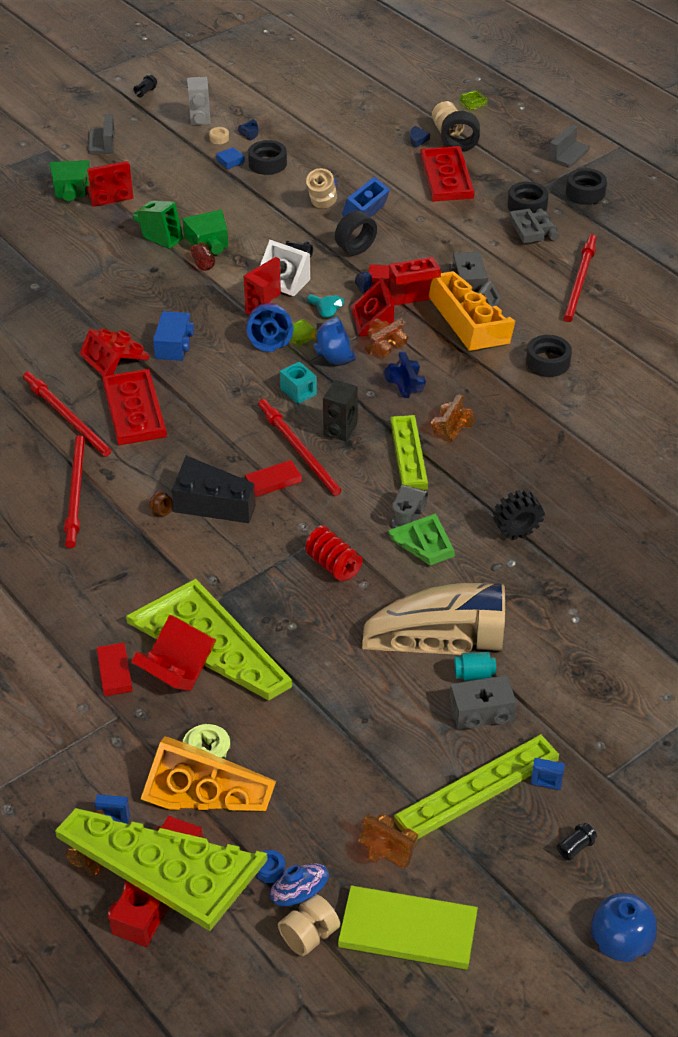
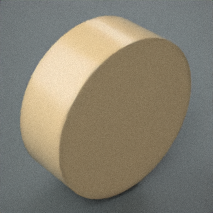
M224 127L211 129L209 131L210 142L213 144L228 142L229 131Z

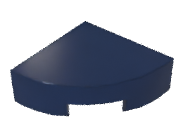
M254 119L239 125L238 132L249 140H253L258 135V124Z
M414 126L410 131L411 144L414 147H418L430 140V133Z
M369 272L358 273L355 277V284L363 294L372 287V275Z

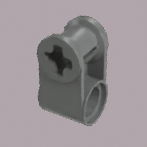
M407 485L400 487L392 505L393 512L395 513L391 522L393 529L419 519L427 504L428 491Z

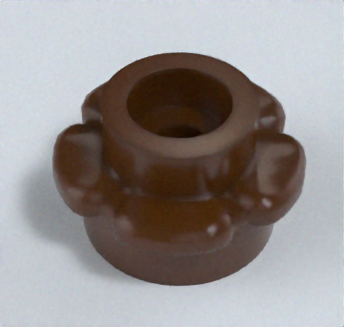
M159 491L151 497L149 507L152 510V514L157 517L158 515L166 516L171 512L173 500L167 493Z

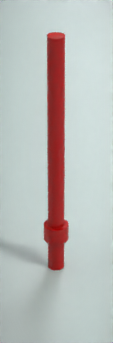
M594 234L588 236L587 242L583 245L581 251L582 259L563 318L566 322L573 320L589 263L596 251L595 243L597 237Z
M29 371L23 374V379L31 386V390L37 396H42L103 456L107 457L111 454L112 450L48 390V385L43 380L37 379Z
M261 399L258 402V406L266 414L265 418L272 426H276L334 496L339 495L342 489L283 421L282 414L276 408H272L266 399Z
M81 435L75 437L68 518L64 521V532L66 533L65 546L68 548L76 546V536L80 531L78 513L85 438Z

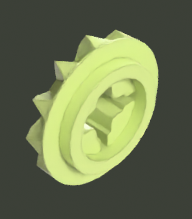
M213 724L196 726L189 730L183 739L184 743L221 758H226L227 751L230 749V738L227 732ZM202 739L204 740V742H207L208 745H211L210 751L206 750L205 747H202Z

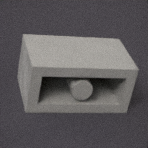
M207 77L187 78L191 126L211 124Z

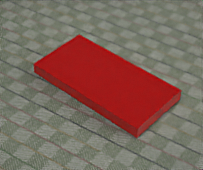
M461 146L420 149V157L433 202L474 199L475 192Z
M149 369L102 377L118 446L167 437Z

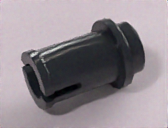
M146 75L143 81L134 86V93L137 94L141 91L137 96L143 97L149 90L156 88L157 79L153 75Z
M286 241L285 245L310 254V258L312 257L313 245L308 241L304 243Z
M588 823L578 824L575 826V831L557 845V850L565 860L571 861L587 845L592 846L595 844L597 833Z

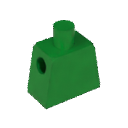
M89 160L49 162L56 198L73 201L75 197L86 196V186H89L87 169L90 168Z
M152 200L134 212L133 220L135 223L140 224L144 238L168 249L184 239L175 202Z
M222 209L182 218L184 237L198 253L212 252L218 255L222 253L224 248L228 247V232Z

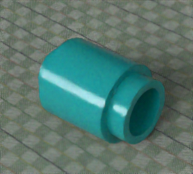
M489 652L461 653V656L454 657L455 678L462 679L463 682L491 678V675L496 674L495 657H490Z

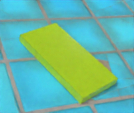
M351 886L338 947L468 970L478 907Z

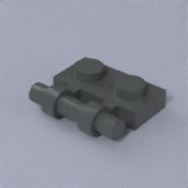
M530 208L509 212V220L523 243L544 240L545 234L551 240L558 238L557 227L554 223L550 222L549 214L544 212L543 209H538L536 213H532Z

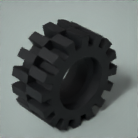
M517 490L515 495L512 493L507 494L509 498L505 499L503 497L500 500L502 504H496V510L493 511V520L506 538L510 539L512 537L514 540L518 539L519 535L521 538L526 537L525 533L532 534L533 528H539L538 522H543L544 520L542 517L545 516L544 509L534 494L528 492V490H523V492Z

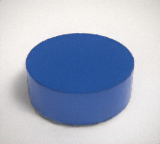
M275 850L262 851L267 853L268 860L256 874V877L265 883L276 882L284 875L283 873L286 869L285 859L281 853Z

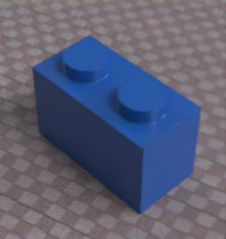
M373 177L347 198L342 215L345 216L352 211H362L369 217L373 216L384 207L390 189L376 177Z
M162 311L153 339L155 359L183 361L185 352H189L190 337L194 336V323H191L190 313Z

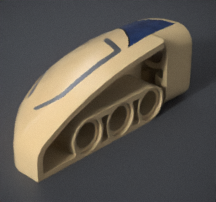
M456 583L427 588L398 599L367 620L363 630L362 649L461 655V653H469L473 645H476V650L502 651L505 626L504 584Z

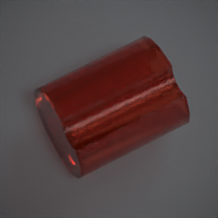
M200 242L198 245L192 246L190 250L191 255L198 268L202 271L213 268L215 258L207 244Z

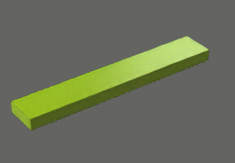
M540 734L395 814L394 822L412 843L532 776L535 758L557 762L559 753Z

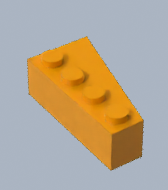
M454 271L441 273L440 278L432 280L429 298L469 351L510 344L515 325L514 319L511 317L505 318L499 307L490 306L486 302L484 295L473 292L472 286Z

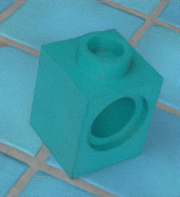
M297 362L280 371V388L296 404H299L317 395V376L301 362Z

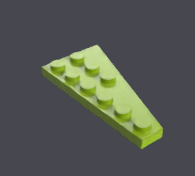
M197 579L126 616L128 624L155 639L158 638L169 615L176 616L215 638L216 643L204 666L268 701L292 687V679Z
M77 808L55 830L56 837L208 931L212 930L268 860L267 853L256 851L255 854L241 851L239 846L230 844L227 847L208 843V840L205 838L159 828V831L147 829L141 823L131 822V824L113 821L111 816Z

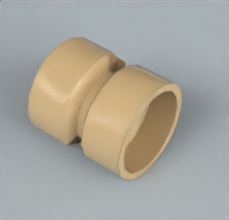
M449 101L437 104L432 111V119L440 134L443 120L448 114L458 111L456 106ZM465 124L451 126L449 134L454 138L459 136L463 132Z
M323 168L311 171L306 178L311 203L321 209L332 206L337 200V191L332 173Z
M318 894L300 904L299 912L293 910L278 923V929L285 942L295 953L303 957L320 944V939H326L340 927V921L335 910Z

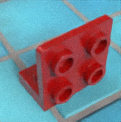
M129 161L87 169L89 186H86V190L93 207L134 199Z
M277 257L272 258L243 276L245 313L248 315L257 306L270 303L271 300L281 294L280 259Z
M433 257L389 264V289L394 306L431 300L429 298L431 282L434 278L441 277V269Z
M100 328V330L89 329L79 353L102 376L114 375L120 358L149 360L150 357L141 344L131 339L129 333L122 330L111 332Z
M169 615L152 650L148 651L147 654L136 652L131 662L176 689L191 691L216 643V639L176 616Z

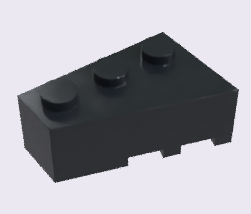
M187 455L185 456L172 488L174 512L250 523L256 506L254 483Z

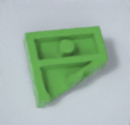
M436 513L388 530L390 539L429 565L455 557L454 549Z

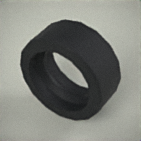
M455 111L448 114L443 120L441 128L443 143L446 147L461 146L462 152L474 148L480 138V123L476 116L467 111ZM455 124H465L472 128L473 133L465 139H457L449 134V128Z
M262 140L252 144L248 149L250 169L263 175L280 173L287 166L286 147L282 143L273 140Z
M576 169L567 176L566 195L571 200L581 204L597 203L603 200L606 195L607 177L595 169ZM579 185H590L593 187H583Z
M524 181L511 186L508 192V209L510 212L529 208L532 213H536L538 209H543L545 212L548 207V190L536 182ZM523 198H531V199H534V200H533V201H526V200H522V199H523Z
M362 211L348 213L341 219L335 230L337 245L351 255H359L365 252L376 238V222ZM363 224L359 235L349 242L353 231Z
M546 334L531 339L527 345L526 365L532 372L541 376H560L570 368L572 347L568 341L556 335ZM547 352L557 354L560 357L547 359L537 354Z

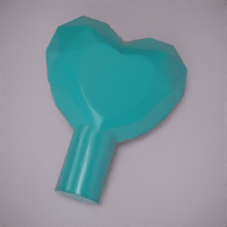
M310 294L307 302L316 305L322 317L329 318L333 317L336 310L344 305V298L338 295L320 298Z

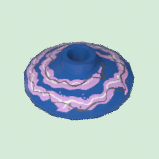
M319 863L302 866L298 864L292 865L284 871V875L271 887L269 896L273 904L278 906H291L301 903L314 896L324 887L328 881L329 872L325 865Z

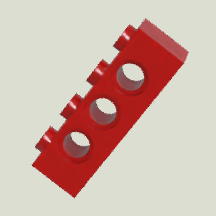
M167 816L163 825L156 828V831L162 828L203 838L202 827L171 816ZM126 880L118 902L114 901L108 912L112 935L147 948L169 906ZM144 903V905L142 906H135L137 904Z

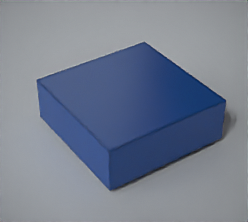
M234 147L216 153V160L227 169L245 162L244 155Z
M535 758L531 784L561 790L565 763Z
M97 794L95 800L96 813L111 816L113 821L129 823L128 797Z

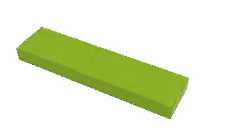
M415 415L390 417L401 486L407 485L428 490V480Z

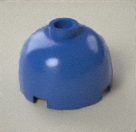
M273 303L261 304L253 309L248 316L246 331L251 343L262 351L270 352L276 351L275 348L287 345L293 335L294 328L287 311Z
M336 316L324 322L316 334L318 343L314 344L318 356H324L327 362L333 365H343L356 360L354 350L351 351L350 349L351 342L341 320L339 321V317Z
M628 893L614 894L601 901L594 912L591 922L592 939H595L599 945L598 949L604 955L617 961H635V957L642 956L643 954L646 956L653 948L657 937V919L653 909L642 898Z

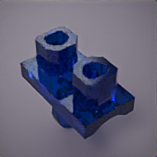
M399 352V361L397 364L390 363L384 370V377L387 382L398 385L403 398H409L412 391H423L426 380L424 376L418 375L420 371L418 361L409 360L406 352Z

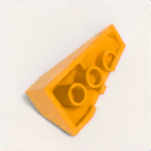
M164 736L159 744L141 800L167 809L180 810V808H193L198 810L266 811L276 781L195 746Z

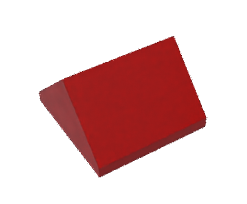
M382 277L350 306L358 335L361 337L394 333V304L386 279Z

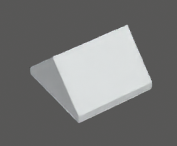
M269 240L260 266L274 257L279 258L281 292L295 296L310 281V254Z

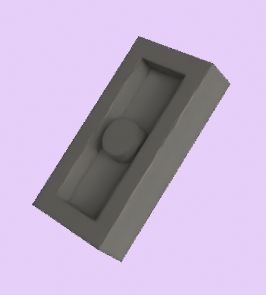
M105 114L104 128L90 129L89 154H112L114 152L115 128L113 114Z
M570 124L550 142L548 161L571 168L589 151V145L576 141L577 126Z

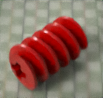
M325 525L317 527L307 538L305 544L307 555L312 557L324 569H327V572L338 581L350 580L360 570L363 561L362 556L357 555L354 549L350 548L347 543H343V540L336 537V534L329 531V528Z

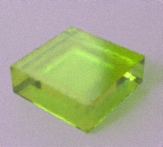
M478 90L460 95V101L470 110L487 105L488 99Z
M304 319L293 323L294 328L291 340L298 346L316 337L317 330Z

